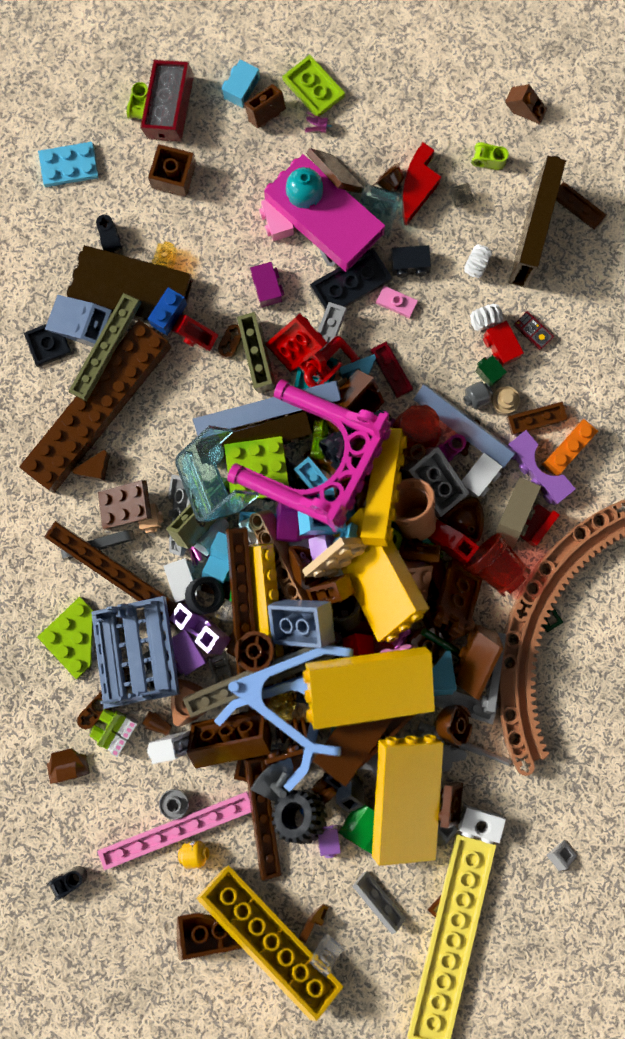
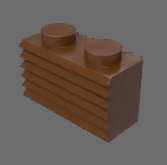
M271 84V86H268V88H265V90H262V92H259V94H256V96H253V98L244 103L249 122L257 129L265 126L268 121L278 117L281 112L287 109L283 92L274 84Z

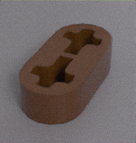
M233 324L228 326L218 346V352L223 359L232 358L242 340L239 325ZM236 329L239 336L235 335L233 340H231L232 335L230 332H234ZM230 343L229 348L231 352H227L226 354H224L222 348H227L228 344Z

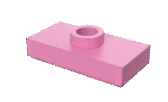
M383 286L376 304L410 319L418 300Z

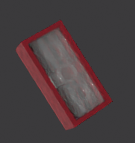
M153 60L140 127L147 139L182 142L194 73L189 62Z

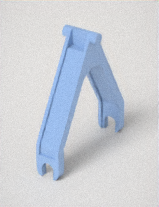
M335 646L316 648L230 682L228 688L308 751L340 756L341 747L311 742L266 707L262 699V689L264 683L271 676L323 655L352 657L354 649Z
M303 675L265 687L262 689V699L291 690L305 695V690H308L307 683H304ZM240 698L234 699L214 722L220 727L236 708L247 705V703ZM310 722L307 738L311 742L316 743L319 729H314ZM306 748L304 749L301 766L283 786L289 792L307 774L312 763L313 752L308 751Z

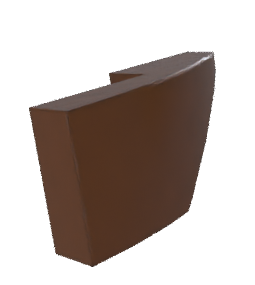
M322 904L310 915L299 933L300 941L307 942L315 923L323 926L324 917L329 908L328 905Z

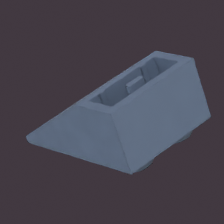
M57 294L45 330L94 347L112 311L94 303Z

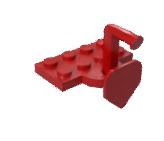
M301 313L265 344L290 372L297 367L301 368L305 372L304 380L309 388L324 384L343 365L342 362H339L330 369L326 364L339 348L349 357L350 363L361 359L340 336L334 337L327 344L322 334L317 332L309 320L303 317ZM319 375L321 378L316 382L312 376Z

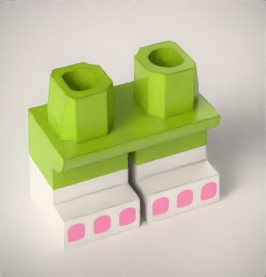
M104 709L99 720L107 723L106 727L102 729L94 725L89 736L97 741V746L107 749L112 755L118 757L135 729L137 720L117 710L113 712Z

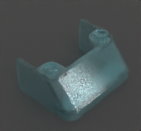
M209 425L176 457L175 464L198 521L209 522L238 513L259 496L257 492L234 490L229 495L227 493L217 464L224 455L221 443L233 433L232 429Z

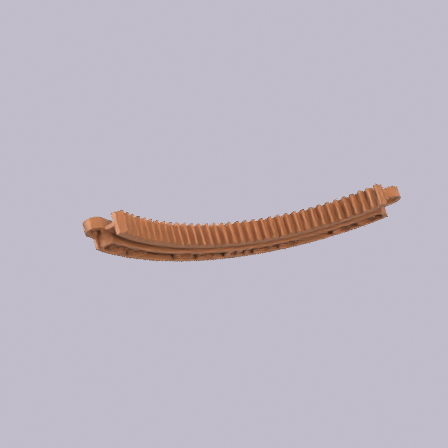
M621 500L592 514L570 529L552 545L531 571L511 608L503 633L506 634L497 697L499 717L506 748L515 769L521 775H531L535 769L534 761L546 759V756L549 755L548 751L543 750L546 744L540 742L544 737L538 735L542 730L536 727L540 724V721L534 720L538 713L533 712L537 706L532 704L536 698L531 696V694L536 692V690L531 688V686L536 685V682L531 680V678L536 677V674L532 673L531 670L537 669L536 666L532 665V662L538 661V659L533 657V654H539L535 647L541 645L536 640L542 639L539 632L545 631L541 624L548 623L544 618L551 616L547 612L554 609L550 604L557 603L554 598L561 597L559 592L565 590L563 586L570 584L568 580L574 578L573 574L579 573L578 569L583 568L585 563H589V559L596 557L595 554L601 553V550L614 544L613 542L625 538V512L617 513L616 511L625 506V500ZM595 517L601 519V526L595 524ZM577 529L582 531V539H579L576 536ZM542 565L548 567L549 572L547 575L541 572ZM530 583L536 587L534 594H531L528 590ZM522 609L524 616L519 617L517 610ZM511 634L516 636V643L514 645L508 642V637ZM507 657L512 659V666L510 668H506L504 665V660ZM511 709L514 713L513 718L507 720L505 713ZM517 733L518 741L511 743V735ZM516 758H523L524 762L529 763L527 771L520 769L522 762L516 760Z

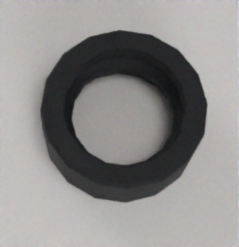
M209 576L193 580L187 586L185 592V601L189 609L200 615L214 613L219 610L225 598L221 583ZM201 584L209 585L214 592V601L209 607L200 606L196 600V588Z
M349 596L343 601L331 603L332 617L337 611L342 609L353 610L346 617H333L334 631H350L356 628L362 621V609L355 597Z

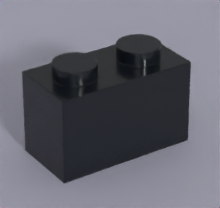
M430 246L392 248V276L397 275L399 278H404L410 274H416V276L421 277L429 273L431 269Z

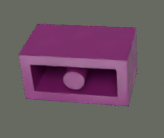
M272 262L250 267L261 308L281 303L282 296L285 294L282 284L278 285L277 279L280 278L277 267L273 268Z

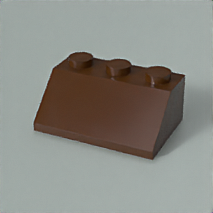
M476 624L474 629L469 631L467 636L468 642L465 647L461 648L460 659L457 664L453 665L456 684L472 697L479 700L504 647L498 632Z

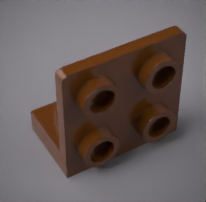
M299 743L288 745L287 750L280 751V748L271 750V754H267L264 762L270 766L279 760L291 757L295 772L301 766L305 748L299 745Z

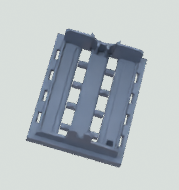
M165 596L129 604H118L117 606H109L106 609L91 612L103 699L100 703L103 704L104 709L180 695ZM144 607L145 618L139 620L136 609ZM117 617L122 618L123 623L118 624ZM146 623L148 638L142 639L139 633V626ZM119 628H124L125 643H120ZM148 642L150 657L144 658L141 647L142 643ZM123 647L127 648L128 662L123 663L121 648ZM147 662L152 664L153 677L150 678L145 676L144 665ZM129 666L130 682H125L123 667ZM154 681L155 691L148 692V682ZM132 686V693H129L127 697L126 687Z

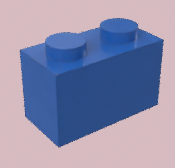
M168 287L148 317L150 325L168 336L180 314H182L187 306L185 297Z

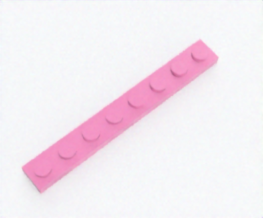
M248 791L99 849L97 852L103 869L107 870L251 813Z

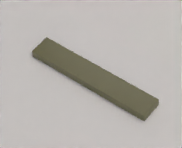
M123 293L68 392L87 402L141 305L140 300Z

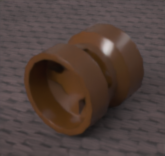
M323 777L311 788L315 794L320 796L324 804L328 803L337 793V790L325 782Z

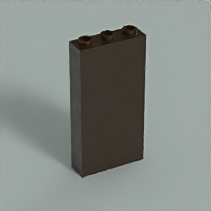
M547 156L535 181L509 284L526 288L539 267L566 160L558 156Z
M84 245L83 250L78 254V265L73 270L72 284L67 288V297L97 304L110 309L113 313L120 298L125 293L141 302L133 320L138 321L139 319L144 323L150 324L148 317L166 289L169 287L181 294L187 302L193 278L190 273Z

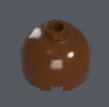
M258 631L245 633L237 641L234 650L237 662H239L243 669L251 672H258L270 667L276 657V645L267 634Z
M451 705L446 706L439 712L435 721V728L442 741L455 746H462V743L466 744L469 741L472 733V723H469L468 717H471V714L467 707Z

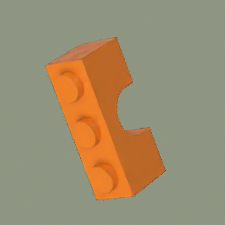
M583 419L541 465L554 476H558L597 434L598 430Z

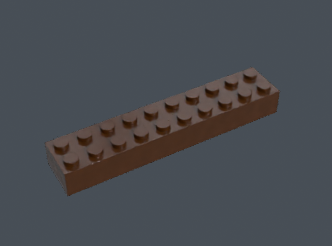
M138 319L117 346L87 402L75 397L19 468L47 490L55 493L172 348L169 342Z

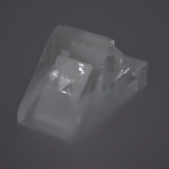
M326 931L310 964L327 976L331 972L337 957L345 950V947Z

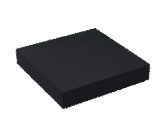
M46 324L24 332L37 368L72 354L66 337L45 330Z

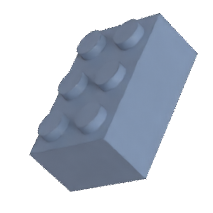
M281 599L268 605L271 637L274 644L323 648L335 641L331 601Z

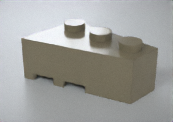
M519 477L492 539L493 541L514 550L519 536H524L529 526L525 524L526 520H531L535 509H532L533 504L537 505L542 494L538 493L541 488L540 485Z

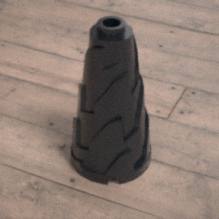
M379 410L373 414L378 417L380 413L384 414L387 411ZM345 427L348 435L357 431L350 427ZM340 430L331 433L318 443L323 456L327 461L330 459L333 462L330 465L335 470L340 466L344 455V438ZM356 438L350 443V447L354 451H360L363 449L366 441L363 438ZM352 457L351 464L353 465L354 461H356L358 458Z

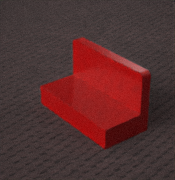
M540 504L533 508L535 512L532 519L526 520L525 524L529 526L525 535L519 536L533 547L539 544L560 516L556 511L549 512Z

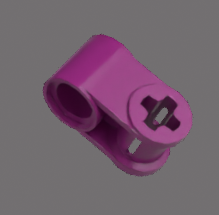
M455 434L437 447H439L447 461L450 462L465 448L466 439L460 434ZM459 440L461 448H454L452 441Z

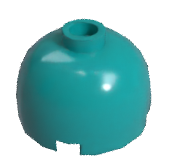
M302 167L289 175L286 182V195L291 204L298 208L306 209L310 205L319 203L323 195V183L316 171L311 168Z

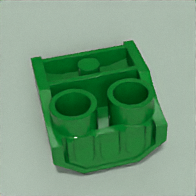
M364 803V806L348 814L338 833L372 854L375 810Z

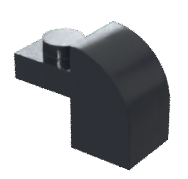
M324 773L323 780L337 790L336 804L349 813L364 806V787L357 773L354 774L346 787L328 773Z

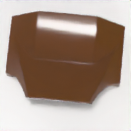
M72 748L51 753L50 761L47 763L50 784L90 774L86 754H79Z

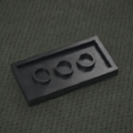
M371 248L347 272L338 267L311 283L310 288L325 311L329 302L348 307L392 281V276L375 249Z

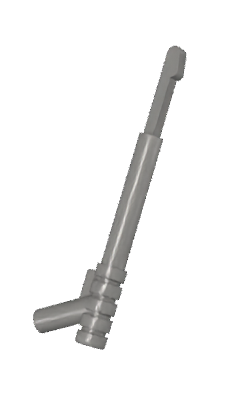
M424 722L419 723L417 730L419 732L422 731V734L418 738L424 737V735H434L437 739L441 740L436 728L426 723L424 724ZM469 742L458 746L507 766L512 763L510 759L504 756L500 757Z

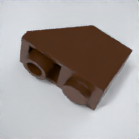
M530 84L512 87L505 101V104L513 114L537 124H541L547 111V107Z

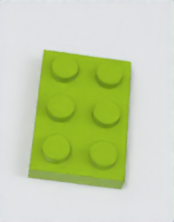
M310 54L282 76L284 83L318 117L322 116L345 97V92Z

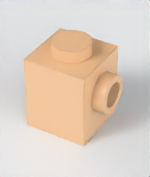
M155 503L150 504L152 519L138 522L140 530L145 531L146 534L157 532L158 528H162L161 523L164 522L162 511L158 510V505Z

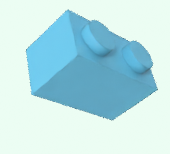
M240 59L237 65L233 66L229 79L225 80L222 85L224 99L243 108L244 103L247 102L260 80L259 68Z

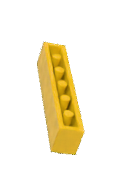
M390 428L391 434L387 441H383L380 456L378 458L375 457L372 463L374 466L370 475L360 536L364 545L388 547V542L393 537L391 523L396 518L394 503L398 502L399 498L397 484L401 483V472L399 470L400 466L404 464L402 450L407 445V437L403 435L402 429Z
M255 543L249 545L255 631L265 633L272 639L268 605L279 601L274 544ZM275 644V659L284 655L283 645Z

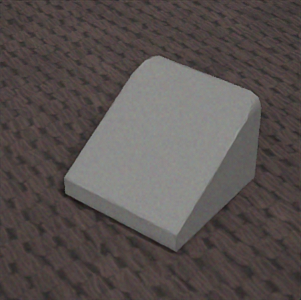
M438 820L437 842L441 846L447 844L458 829L455 826L451 828L440 827L441 821Z
M565 840L546 855L559 871L568 869L577 857Z

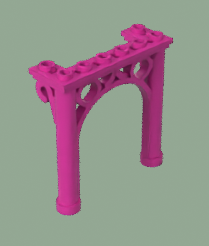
M281 379L276 385L274 398L326 419L340 430L345 445L340 466L326 482L305 490L293 489L237 463L233 464L229 470L227 481L235 485L240 484L329 525L332 531L336 533L339 528L344 526L346 522L345 515L348 510H352L356 499L354 497L357 492L360 493L362 491L365 476L370 475L375 457L378 458L381 454L383 441H387L391 434L389 414L384 412V414L380 413L377 417L367 410H360L358 414L290 385L289 382ZM344 425L357 431L348 435ZM356 438H363L366 441V444L360 451H354L350 447V443ZM352 457H362L357 468H354L351 464ZM351 477L344 491L343 486L337 481L341 482L343 479ZM330 488H337L340 491L337 499L333 502L325 500V491ZM320 494V499L314 498V500L308 498L310 496Z

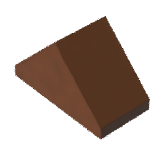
M103 450L72 471L78 477L105 481L110 455L106 450Z

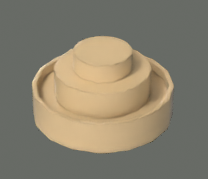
M509 386L498 388L491 399L492 407L500 414L507 415L513 413L520 404L519 393Z

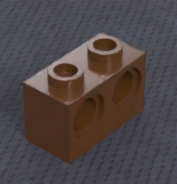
M349 574L321 580L315 586L306 589L310 601H331V603L343 601L356 592Z

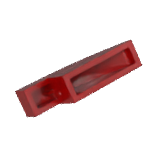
M424 142L415 152L406 173L402 193L403 224L406 226L436 190L441 180L440 175L427 167L433 159L435 150Z

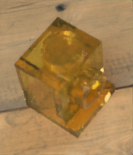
M167 241L163 242V244L158 243L152 263L173 269L178 255L174 244Z
M293 691L273 696L268 703L269 709L284 721L292 720V713L297 706Z

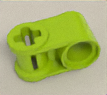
M137 82L132 87L126 111L128 119H132V117L142 119L148 91L147 85L143 82Z
M484 142L475 144V155L471 160L473 166L501 170L505 167L509 152L505 147L490 145Z

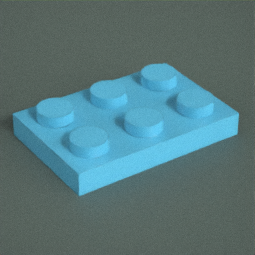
M92 142L38 151L44 187L99 178Z

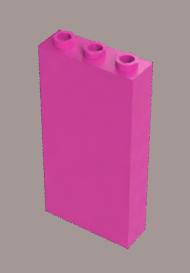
M304 154L299 158H295L291 162L290 167L281 171L277 179L273 183H269L264 190L265 200L345 272L384 235L385 225L348 192L338 189L317 165ZM302 167L311 168L316 171L323 183L321 200L318 204L310 205L306 209L298 208L291 204L286 195L287 178L293 171Z

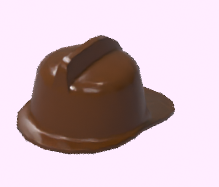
M396 163L387 169L375 184L385 192L399 190L400 183L404 179V175L399 167L400 163Z

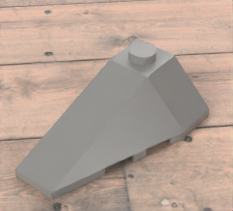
M172 474L169 499H173V510H169V517H172L174 521L210 482ZM169 534V552L178 556H184L187 548L178 546Z

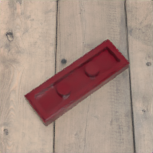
M387 341L370 349L371 354H375V361L397 399L414 390Z

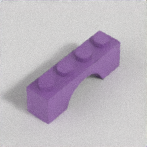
M527 430L507 445L516 452L511 459H515L519 463L520 471L525 475L528 474L532 479L531 482L541 486L540 490L544 493L543 498L547 503H552L555 506L576 489L564 474L550 476L538 468L535 462V451L538 443Z

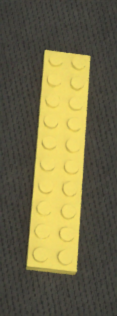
M456 833L407 1035L408 1039H451L496 848L494 843L488 844L480 839L468 838Z

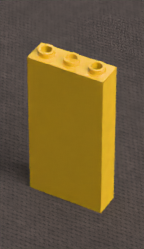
M360 508L346 522V527L351 522L358 525V538H361L365 508ZM338 533V534H336V535H333V536H335V538H336V537H339V536H340V533ZM389 540L388 547L369 545L364 549L365 552L351 560V564L341 568L344 575L349 574L356 591L354 595L358 603H360V607L378 642L387 641L388 643L396 640L399 633L411 628L410 624L424 617L423 614L429 609L392 540Z
M426 647L306 663V671H303L304 683H307L308 690L304 692L306 703H309V710H306L308 723L311 722L314 729L435 711L432 653Z
M424 735V737L420 738L406 736L402 739L387 737L385 740H379L372 857L379 866L436 860L443 743L434 735Z

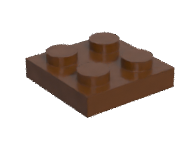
M461 782L444 785V788L441 790L443 805L439 811L440 827L451 828L460 823L463 783Z

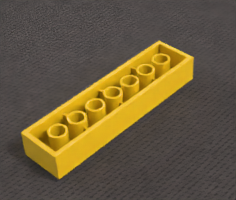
M229 865L224 867L196 899L310 1020L318 1021L344 986Z

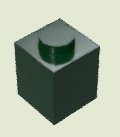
M493 355L488 359L486 357L481 359L477 363L478 367L475 371L490 388L507 373Z

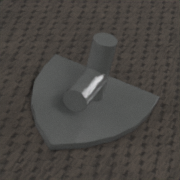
M291 757L279 760L265 769L257 778L251 790L278 804V798H285L286 792H289L283 786L294 773Z

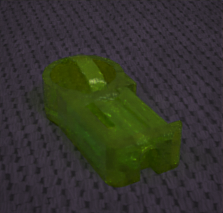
M316 419L313 425V443L310 455L314 459H325L318 444L329 433V427L325 419Z

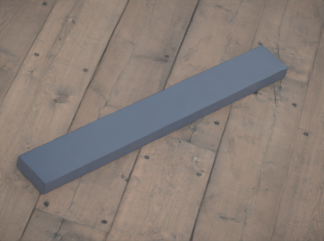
M337 380L302 389L329 402L342 400ZM272 397L193 418L197 437L302 409Z

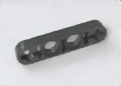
M125 530L87 542L102 550L106 549L109 545L116 546L133 541L135 537L133 530ZM60 550L63 560L74 558L64 550Z

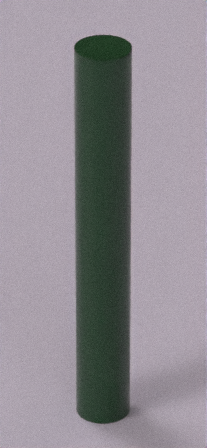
M422 629L421 635L445 650L451 651L453 655L459 658L460 649L430 630Z

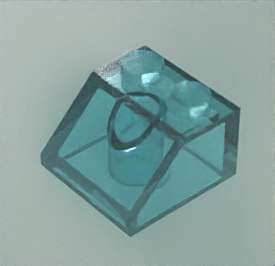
M366 184L362 192L360 204L385 225L384 235L390 236L402 194Z

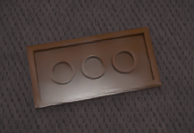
M388 718L337 726L324 745L341 747V755L317 753L312 762L346 787L393 719Z

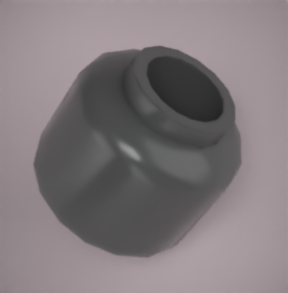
M479 381L465 389L463 399L468 407L471 406L473 409H479L491 402L493 392L487 383L484 384Z

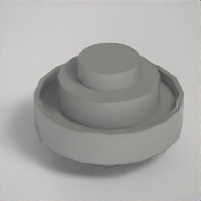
M179 789L166 791L159 801V809L162 815L172 820L181 818L189 807L187 795Z

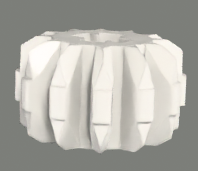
M476 245L465 265V273L472 277L480 278L490 262L492 250L484 245Z
M491 304L473 311L470 315V321L474 330H486L500 324L503 320V313L499 305Z

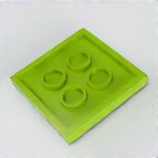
M282 436L224 444L228 473L233 464L237 463L289 487ZM229 482L232 503L268 498L240 484L235 485Z

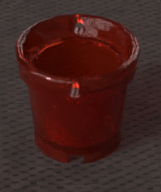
M428 405L411 406L396 418L392 428L402 429L403 435L407 437L406 448L408 450L414 444H421L425 449L436 447L442 432L438 414ZM418 448L412 454L415 456L418 452L422 450Z
M500 532L487 539L465 565L467 571L473 575H478L503 597L506 596L505 591L511 594L526 580L523 576L525 571L528 574L531 571L510 547L505 535Z

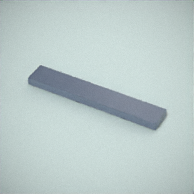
M423 384L414 397V401L457 434L464 436L469 443L482 453L487 454L501 465L502 468L515 455L516 452L427 384Z

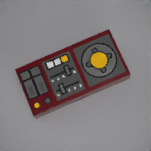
M528 311L513 325L539 351L554 337Z

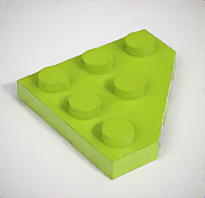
M82 597L76 599L37 636L75 679H78L92 666L93 621L91 612L94 610Z

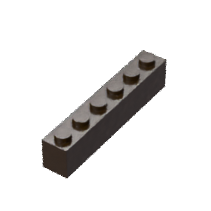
M300 410L199 438L196 440L195 446L201 464H208L210 466L217 464L218 460L226 459L224 444L282 436L283 445L290 443L292 439L298 438L303 440L310 437L312 426L307 411Z

